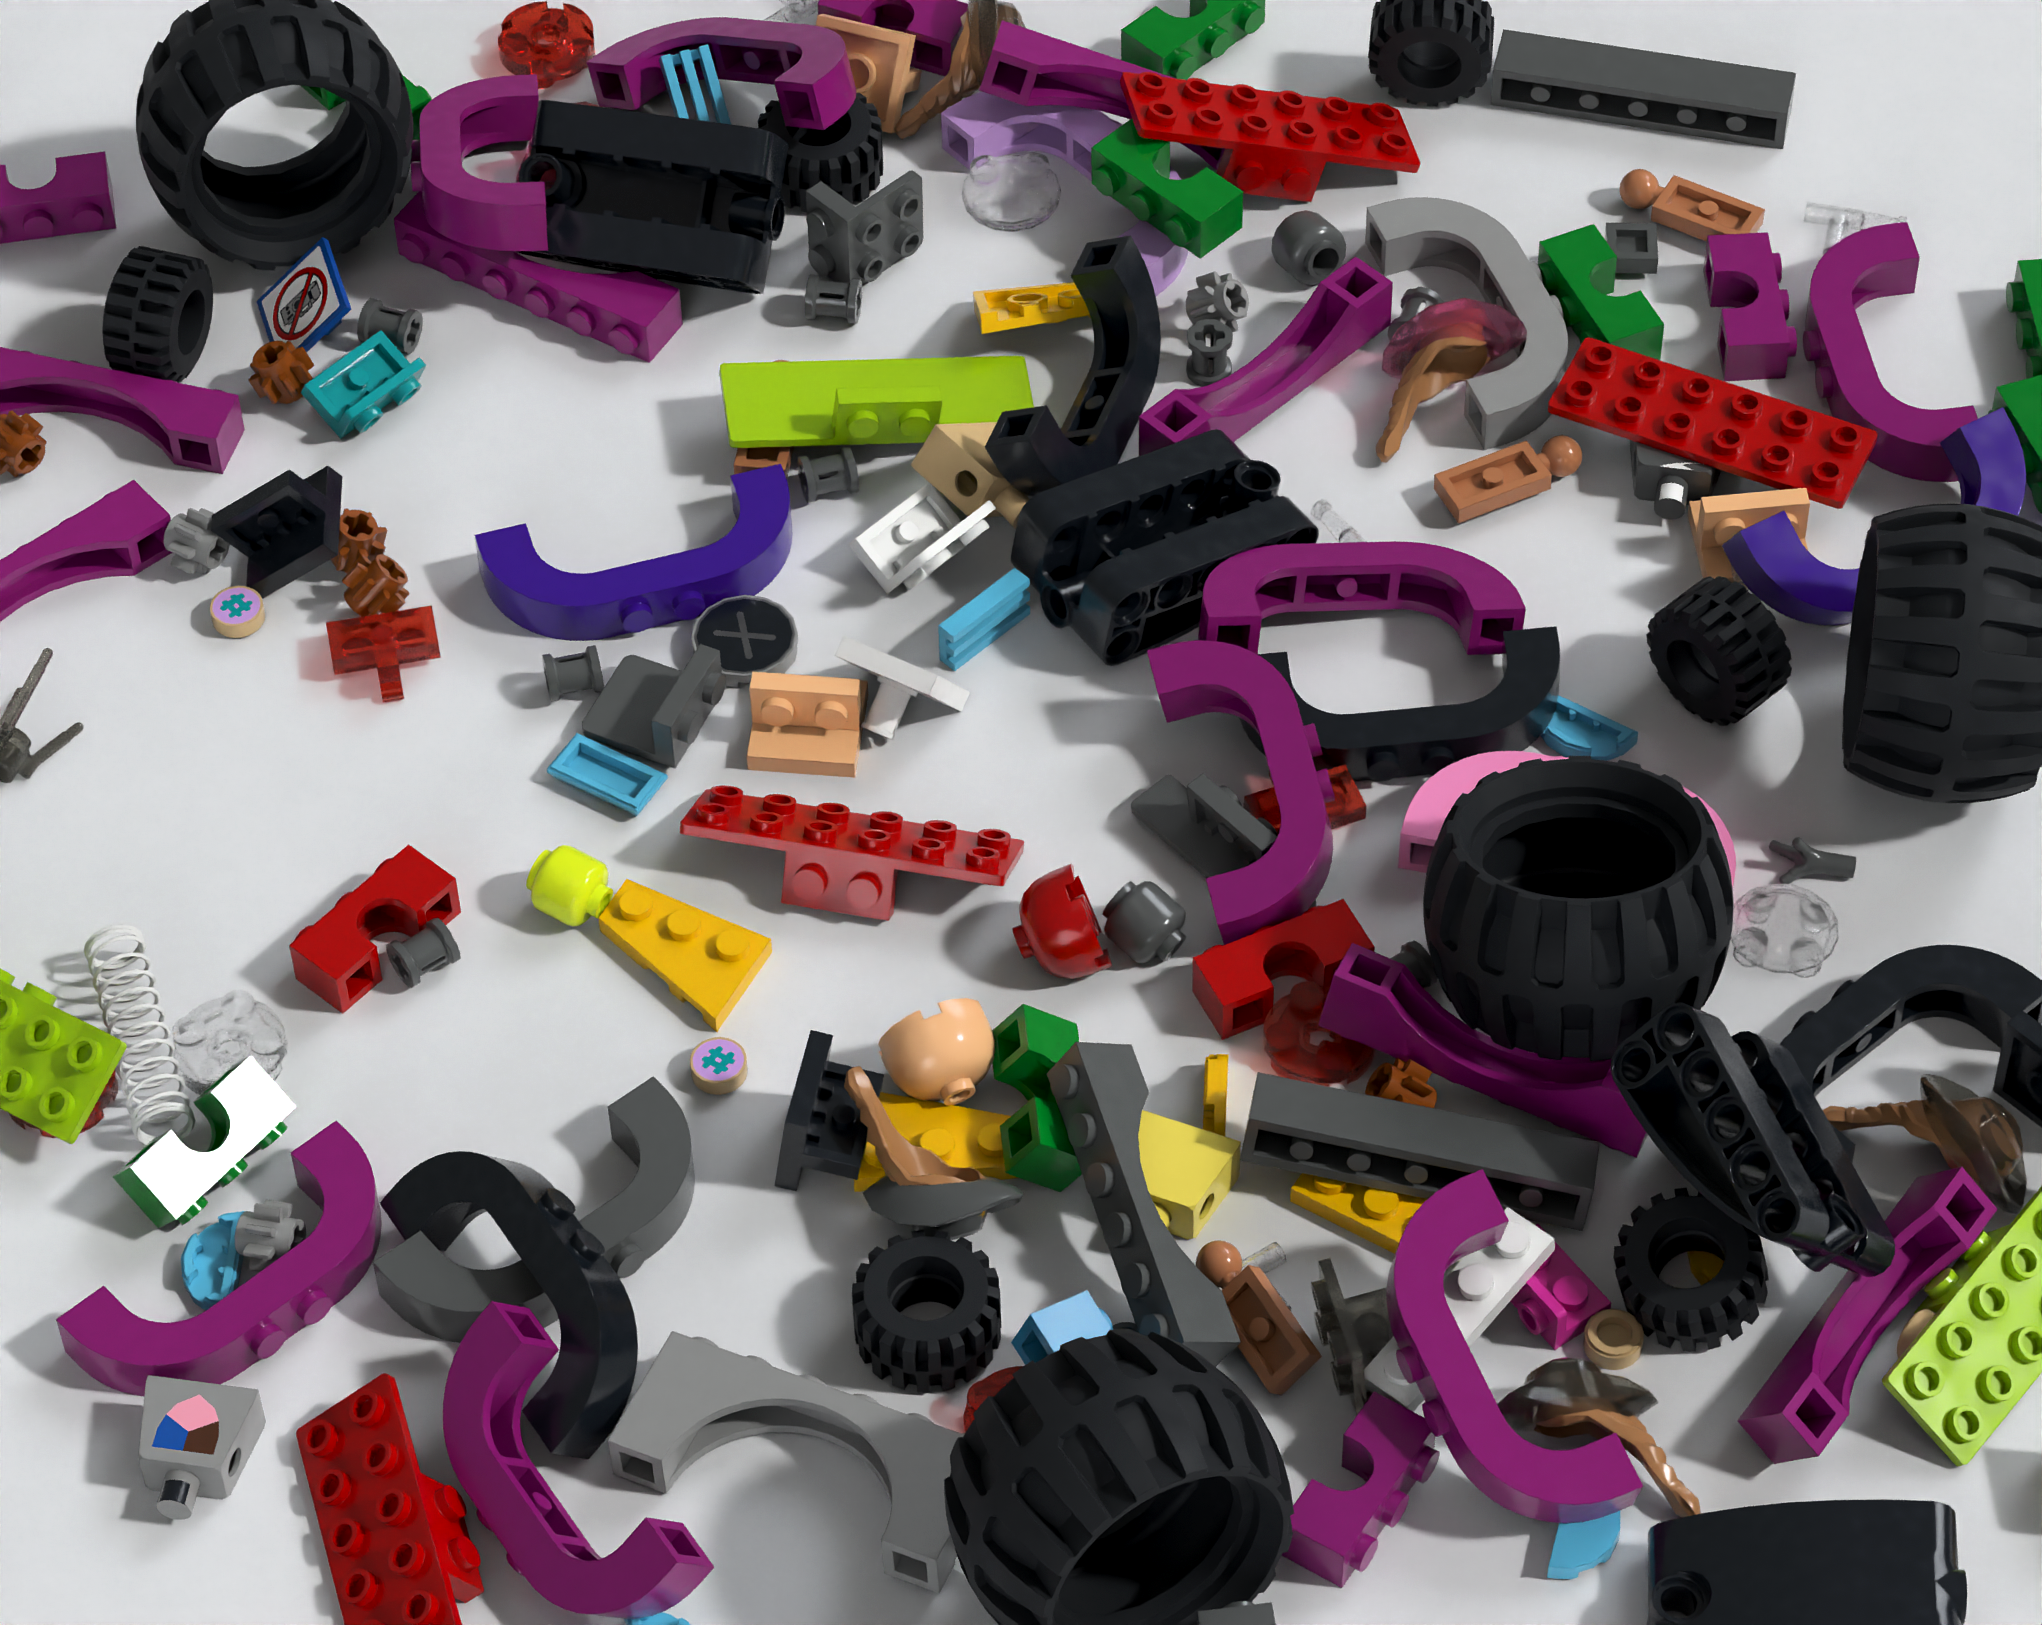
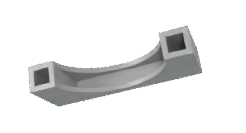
M674 1331L670 1333L608 1439L613 1475L667 1494L679 1476L696 1460L715 1448L736 1439L763 1433L785 1432L805 1434L828 1440L852 1452L865 1462L882 1482L892 1504L887 1528L881 1539L884 1573L940 1593L955 1565L957 1557L946 1517L944 1479L950 1477V1454L957 1438L963 1437L965 1433L961 1434L936 1425L921 1414H905L885 1407L867 1395H852L826 1386L821 1380L811 1375L803 1374L798 1376L778 1369L760 1357L752 1355L745 1357L719 1348L714 1342L704 1337L697 1336L691 1338Z

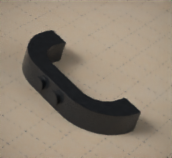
M1131 235L1086 243L1070 275L1084 299L1091 317L1094 332V355L1090 370L1061 429L1047 405L1005 411L1001 413L985 445V449L1003 477L1014 488L1028 496L1033 497L1042 491L1118 464L1139 420V416L1142 414L1153 390L1160 359L1159 311L1148 269Z
M1557 626L1503 631L1502 668L1504 677L1493 691L1480 699L1461 704L1377 712L1334 714L1319 710L1305 702L1294 689L1290 677L1287 652L1258 654L1272 664L1288 682L1297 701L1303 726L1315 724L1323 755L1313 757L1312 759L1316 771L1327 768L1330 782L1388 781L1400 777L1433 776L1446 766L1473 755L1495 751H1523L1538 739L1550 723L1556 710L1559 696L1560 644ZM1239 717L1248 738L1265 755L1262 740L1257 731L1248 722Z
M1960 945L1919 947L1896 954L1882 961L1855 982L1848 980L1843 983L1834 993L1829 1003L1816 1013L1811 1010L1801 1016L1795 1023L1791 1033L1780 1044L1785 1046L1791 1053L1816 1097L1824 1088L1900 1028L1919 1019L1943 1017L1964 1022L1980 1031L2001 1048L2007 1022L2021 1010L2042 1024V980L2018 963L1983 949ZM1831 1125L1849 1159L1853 1162L1856 1144ZM1808 1147L1805 1149V1152H1804V1154H1803V1158H1804V1156L1806 1155V1152H1807V1150H1808Z
M466 1151L448 1152L423 1161L394 1185L380 1202V1205L404 1240H407L421 1230L434 1246L441 1251H446L464 1228L477 1216L485 1212L491 1215L552 1302L560 1323L561 1343L556 1365L548 1380L522 1409V1412L550 1453L589 1459L612 1432L625 1409L635 1378L638 1356L637 1326L634 1311L624 1285L603 1256L605 1253L604 1246L593 1234L583 1228L573 1214L576 1211L573 1202L564 1193L555 1189L544 1176L526 1165Z

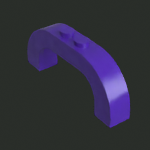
M2002 407L1958 428L1941 441L1940 444L1958 477L1961 489V504L1984 506L2019 516L2026 489L2025 460L2016 431ZM1781 511L1739 531L1722 545L1731 565L1747 588L1775 611L1789 618L1815 625L1833 626L1851 623L1859 568H1835L1816 559L1800 541L1785 511Z
M777 464L730 475L733 511L737 522L727 535L715 543L599 572L569 573L547 564L535 551L526 523L474 535L479 570L486 591L495 606L520 627L545 637L569 641L600 640L632 632H641L649 628L682 620H692L699 617L706 608L722 599L741 595L755 596L779 574L789 556L792 545L790 493L782 465Z

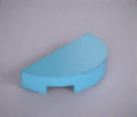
M1558 696L1554 715L1541 734V737L1547 746L1563 757L1591 756V759L1608 761L1624 755L1637 744L1638 732Z
M245 1211L218 1216L219 1222L205 1228L198 1236L196 1233L188 1239L181 1256L184 1286L193 1302L205 1311L239 1287L244 1256L238 1254L235 1249V1231L238 1220Z
M1620 1511L1585 1522L1559 1523L1548 1566L1547 1578L1574 1579L1578 1577L1579 1572L1592 1569L1600 1562H1607L1619 1541Z

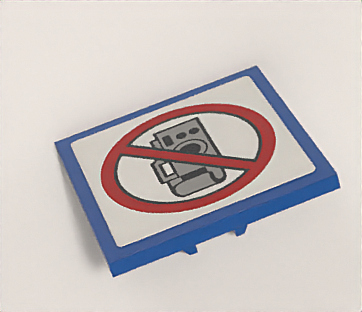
M323 237L256 301L269 342L283 341L286 343L291 341L295 349L303 347L306 352L324 335H329L342 323L341 319L351 310L329 241Z

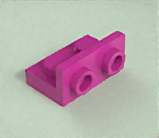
M1539 1224L1535 1225L1544 1232H1546ZM1556 1242L1554 1252L1510 1301L1518 1310L1520 1319L1525 1327L1534 1335L1540 1334L1554 1350L1585 1332V1326L1593 1315L1602 1310L1611 1309V1301Z

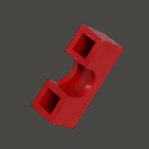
M408 844L393 858L384 860L377 867L374 874L353 892L344 894L337 901L334 908L314 925L307 926L299 932L294 942L289 945L296 980L339 1012L345 1013L383 980L377 946L370 942V940L387 932H399L412 937L426 929V922L433 918H439L447 925L461 913L456 878Z
M1341 899L1326 906L1312 907L1302 915L1280 924L1261 927L1253 934L1226 945L1212 946L1202 954L1193 957L1192 992L1221 1039L1224 1040L1273 1020L1274 986L1271 982L1272 980L1282 976L1301 977L1309 981L1315 987L1322 1000H1325L1333 975L1351 944L1354 943L1373 952L1375 946L1345 900Z

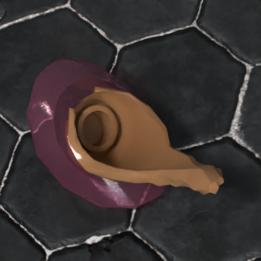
M1460 298L1428 306L1400 326L1383 352L1382 370L1390 377L1400 379V382L1392 398L1388 425L1384 428L1383 435L1376 444V455L1381 462L1387 463L1399 450L1403 436L1408 430L1417 405L1420 402L1434 398L1452 384L1473 378L1484 366L1522 344L1527 338V330L1523 322L1499 305Z

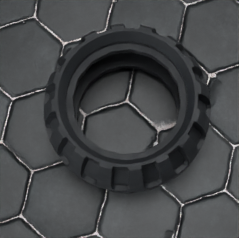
M209 0L192 12L186 10L172 23L170 32L163 43L158 41L145 66L143 82L137 97L136 133L141 161L149 183L161 205L184 232L198 240L207 250L233 263L237 259L248 263L255 269L275 271V268L279 266H293L322 237L329 241L333 255L338 252L345 254L360 245L361 238L374 226L379 228L391 214L396 193H402L408 177L412 159L413 116L405 82L391 53L382 44L373 29L345 5L337 1L332 2L331 0ZM288 85L319 87L346 100V106L333 131L312 149L289 160L265 166L242 167L214 159L204 151L208 133L224 113L242 100L265 90Z
M1969 504L1913 506L1876 516L1871 520V527L1867 531L1859 567L1846 664L1842 749L1844 754L1843 765L1848 772L1886 791L1918 800L1939 803L1991 801L2013 796L2034 787L2039 769L2042 767L2041 525L2005 511Z
M1569 756L1568 759L1542 761L1540 758L1521 762L1518 767L1500 774L1495 771L1483 777L1469 794L1462 793L1452 806L1444 820L1427 867L1423 896L1424 928L1432 965L1444 993L1449 1001L1452 1002L1460 1018L1470 1028H1479L1488 1034L1494 1043L1510 1050L1516 1047L1538 1053L1540 1058L1562 1060V1057L1590 1058V1061L1612 1059L1615 1050L1623 1041L1672 1003L1682 1002L1701 1010V1007L1705 1005L1712 994L1722 972L1733 926L1734 900L1731 872L1722 842L1706 807L1698 797L1692 798L1684 791L1682 784L1666 774L1659 776L1642 769L1640 764L1619 760L1618 762L1591 759V756Z
M1131 1329L1109 1330L1107 1335L1090 1339L1079 1337L1060 1345V1350L1035 1363L1032 1360L1012 1374L1014 1378L994 1397L988 1396L974 1412L975 1419L965 1435L958 1437L950 1454V1477L944 1479L945 1509L949 1531L961 1568L969 1585L985 1610L998 1625H1197V1611L1221 1609L1237 1601L1252 1602L1259 1593H1264L1276 1576L1275 1568L1282 1553L1288 1552L1293 1532L1290 1515L1294 1514L1290 1483L1277 1444L1260 1413L1244 1392L1208 1360L1185 1345L1154 1332H1150L1148 1336H1145Z

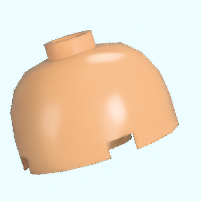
M969 998L950 999L939 1002L937 1004L941 1013L926 1019L923 1018L920 1010L894 1024L880 1038L878 1045L881 1049L879 1053L883 1064L897 1087L909 1097L923 1101H943L945 1105H955L972 1097L976 1092L975 1086L986 1077L994 1060L995 1040L989 1021L979 1001Z

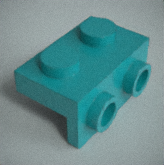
M380 330L306 383L301 394L338 437L342 439L355 428L359 433H363L371 428L383 416L384 413L381 410L392 401H395L399 406L413 397L422 386L418 381L427 365L420 357L409 363L383 331Z

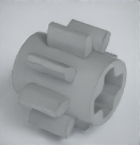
M1214 271L1196 277L1198 288L1187 292L1188 296L1185 305L1188 318L1194 325L1199 320L1217 319L1229 326L1232 332L1238 331L1236 320L1247 317L1249 298L1244 286L1239 281L1232 279L1231 273L1219 276Z
M189 508L187 515L180 513L172 518L164 534V547L168 551L175 553L171 561L172 566L190 574H193L195 571L205 574L207 567L215 569L224 561L230 544L211 531L213 512L203 508L199 511Z
M265 1200L264 1204L256 1203L254 1205V1212L245 1211L240 1216L235 1231V1249L238 1254L251 1257L249 1270L262 1271L306 1239L304 1221L290 1217L292 1212L291 1203Z

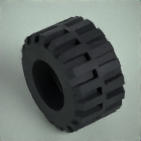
M1381 0L1376 2L1371 19L1368 52L1369 69L1371 74H1376V83L1381 88L1389 87L1388 94L1396 99L1402 96L1407 98L1406 103L1417 105L1418 102H1425L1427 106H1438V102H1446L1450 105L1458 103V97L1460 96L1469 98L1475 94V88L1482 87L1487 81V74L1490 73L1492 66L1495 24L1494 16H1491L1492 8L1489 2L1482 0Z
M859 92L856 93L855 101L850 109L825 130L785 126L779 101L771 100L765 106L766 113L760 114L758 129L772 132L789 144L780 194L784 199L786 207L791 209L798 206L801 212L807 213L806 191L820 181L851 204L854 201L863 202L869 197V190L877 189L880 184V176H883L884 168L881 119L878 117L874 104L867 103V98Z
M145 246L133 248L128 253L113 277L103 314L104 353L112 370H123L132 374L162 380H173L181 383L184 378L188 377L198 362L206 344L213 312L212 279L207 264H204V260Z
M1711 576L1703 578L1654 614L1655 616L1649 621L1648 628L1650 632L1646 634L1647 644L1651 649L1649 655L1652 663L1658 670V676L1666 684L1676 700H1679L1693 715L1698 714L1702 720L1712 724L1715 721L1719 726L1737 723L1781 690L1788 683L1786 679L1791 676L1792 667L1789 664V661L1792 660L1791 652L1785 644L1787 639L1783 630L1779 628L1775 621L1776 618L1770 610L1765 608L1762 601L1754 593L1750 594L1743 585L1736 581L1731 583L1727 578L1720 576L1715 579Z
M1687 1187L1674 1189L1675 1197L1667 1200L1664 1199L1661 1192L1650 1198L1652 1207L1647 1211L1639 1205L1631 1213L1633 1226L1623 1224L1618 1233L1621 1246H1614L1613 1259L1616 1266L1615 1274L1625 1308L1642 1325L1644 1334L1649 1337L1655 1331L1658 1343L1671 1348L1674 1340H1678L1681 1342L1683 1351H1696V1343L1707 1342L1708 1350L1721 1347L1720 1337L1728 1334L1733 1341L1743 1334L1741 1323L1745 1321L1752 1325L1759 1316L1757 1303L1765 1304L1768 1294L1765 1281H1768L1769 1278L1760 1236L1734 1221L1708 1201L1699 1191L1697 1196H1689ZM1688 1251L1709 1252L1724 1261L1718 1274L1709 1282L1698 1287L1677 1288L1659 1279L1662 1269L1672 1258Z
M924 1230L911 1231L912 1238L903 1240L900 1235L888 1239L887 1249L875 1247L868 1254L869 1264L861 1263L856 1271V1283L852 1284L856 1344H859V1355L865 1364L872 1363V1372L881 1380L890 1375L892 1376V1385L894 1387L905 1390L908 1384L917 1385L918 1393H930V1386L941 1385L942 1391L954 1389L955 1380L959 1378L968 1383L977 1377V1366L986 1368L993 1360L992 1349H998L1001 1340L1000 1328H1002L999 1278L996 1269L989 1268V1257L982 1250L972 1253V1242L960 1237L954 1242L950 1240L949 1232L937 1230L935 1237L924 1236ZM921 1302H937L953 1309L951 1313L944 1317L927 1321L911 1319L900 1313L907 1307Z

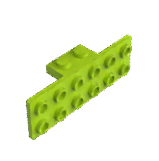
M1023 356L722 363L719 370L728 440L732 448L924 443L936 424L997 422L1002 412L1034 407L1026 361Z
M0 968V1109L68 1144H73L119 1063L127 1045L122 1040L54 1007L53 1005L57 997L29 982L26 983L23 991L12 986L16 977Z
M2042 1186L2009 1225L1987 1233L1982 1230L1971 1247L1960 1256L1952 1267L1942 1270L1925 1286L1924 1291L1928 1296L1913 1314L1923 1309H1929L1936 1314L1882 1378V1383L1956 1466H1963L1971 1461L2042 1373Z

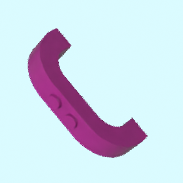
M729 17L685 20L662 25L630 36L606 48L587 61L597 102L600 107L638 109L659 93L667 90L659 63L661 56L679 54L680 51L687 49L690 51L695 50L699 46L707 44L718 79L775 85L785 126L825 130L850 109L857 93L842 37L833 30L808 24ZM693 62L698 80H704L700 62ZM682 65L675 66L679 85L687 83Z
M537 74L500 76L468 82L439 94L422 110L420 115V139L412 140L411 145L412 192L422 191L425 219L438 233L453 241L489 250H548L544 182H492L474 177L462 167L465 156L482 146L499 142L532 141L539 101Z
M1900 222L1860 230L1833 245L1819 260L1811 278L1805 331L1803 333V350L1806 360L1808 362L1814 361L1816 367L1815 383L1820 399H1827L1832 417L1875 430L1878 433L1877 442L1868 458L1869 462L1891 473L1911 479L1930 482L1959 481L1940 442L1958 428L1978 419L1974 406L1931 410L1907 405L1893 397L1880 382L1855 311L1862 304L1876 298L1915 292L1920 256L1907 222Z
M1400 541L1280 544L1244 551L1228 558L1214 568L1205 581L1203 588L1198 640L1225 642L1240 646L1258 655L1262 619L1274 614L1285 612L1405 609L1424 612L1448 623L1458 633L1467 655L1502 654L1503 631L1523 629L1526 607L1515 586L1501 572L1484 561L1450 548L1426 543Z
M1210 640L1184 641L1147 650L1158 696L1167 723L1211 712L1235 715L1248 722L1257 731L1262 740L1280 807L1281 826L1279 834L1272 847L1264 856L1246 867L1206 878L1224 945L1249 936L1261 927L1267 925L1274 926L1302 915L1309 909L1322 890L1330 871L1333 856V835L1325 803L1335 801L1327 768L1316 771L1312 759L1313 757L1323 755L1315 724L1303 726L1297 701L1288 682L1272 664L1250 650L1237 645Z
M334 1121L291 1152L297 1186L323 1211L317 1227L305 1240L208 1310L193 1318L179 1322L162 1323L149 1321L130 1312L105 1286H102L56 1319L65 1352L88 1375L100 1383L124 1393L143 1397L145 1395L148 1375L222 1384L242 1373L258 1360L275 1354L281 1348L284 1341L306 1325L315 1324L323 1319L331 1307L357 1286L375 1258L381 1237V1210L372 1167L360 1144L340 1123Z
M1481 1169L1447 1184L1429 1197L1414 1213L1400 1239L1389 1270L1386 1288L1388 1318L1392 1333L1399 1347L1396 1351L1398 1365L1408 1383H1417L1425 1400V1403L1422 1404L1423 1414L1433 1435L1436 1437L1443 1436L1457 1465L1466 1477L1491 1500L1519 1515L1554 1523L1585 1522L1613 1514L1632 1506L1643 1488V1484L1617 1433L1571 1450L1545 1449L1519 1436L1502 1415L1447 1304L1443 1287L1444 1273L1462 1257L1500 1242L1509 1222L1485 1172Z
M491 1301L468 1329L454 1355L446 1381L443 1400V1431L447 1453L456 1477L477 1507L476 1515L479 1521L488 1530L495 1533L508 1552L506 1559L510 1566L517 1573L524 1576L540 1595L565 1610L581 1614L637 1619L656 1615L675 1606L714 1569L713 1564L683 1523L647 1517L613 1553L601 1558L594 1551L530 1460L521 1437L520 1417L526 1393L534 1379L559 1349L530 1308Z

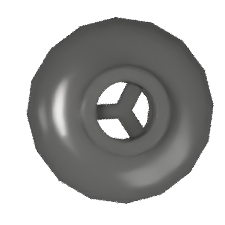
M1304 210L1288 216L1277 227L1272 238L1271 251L1276 263L1298 282L1315 285L1341 267L1346 256V243L1342 233L1319 213Z
M1132 881L1126 883L1109 901L1102 913L1107 918L1104 928L1107 938L1137 963H1148L1157 956L1163 961H1167L1186 939V935L1180 931L1186 918L1184 908L1151 881H1144L1138 885H1135Z

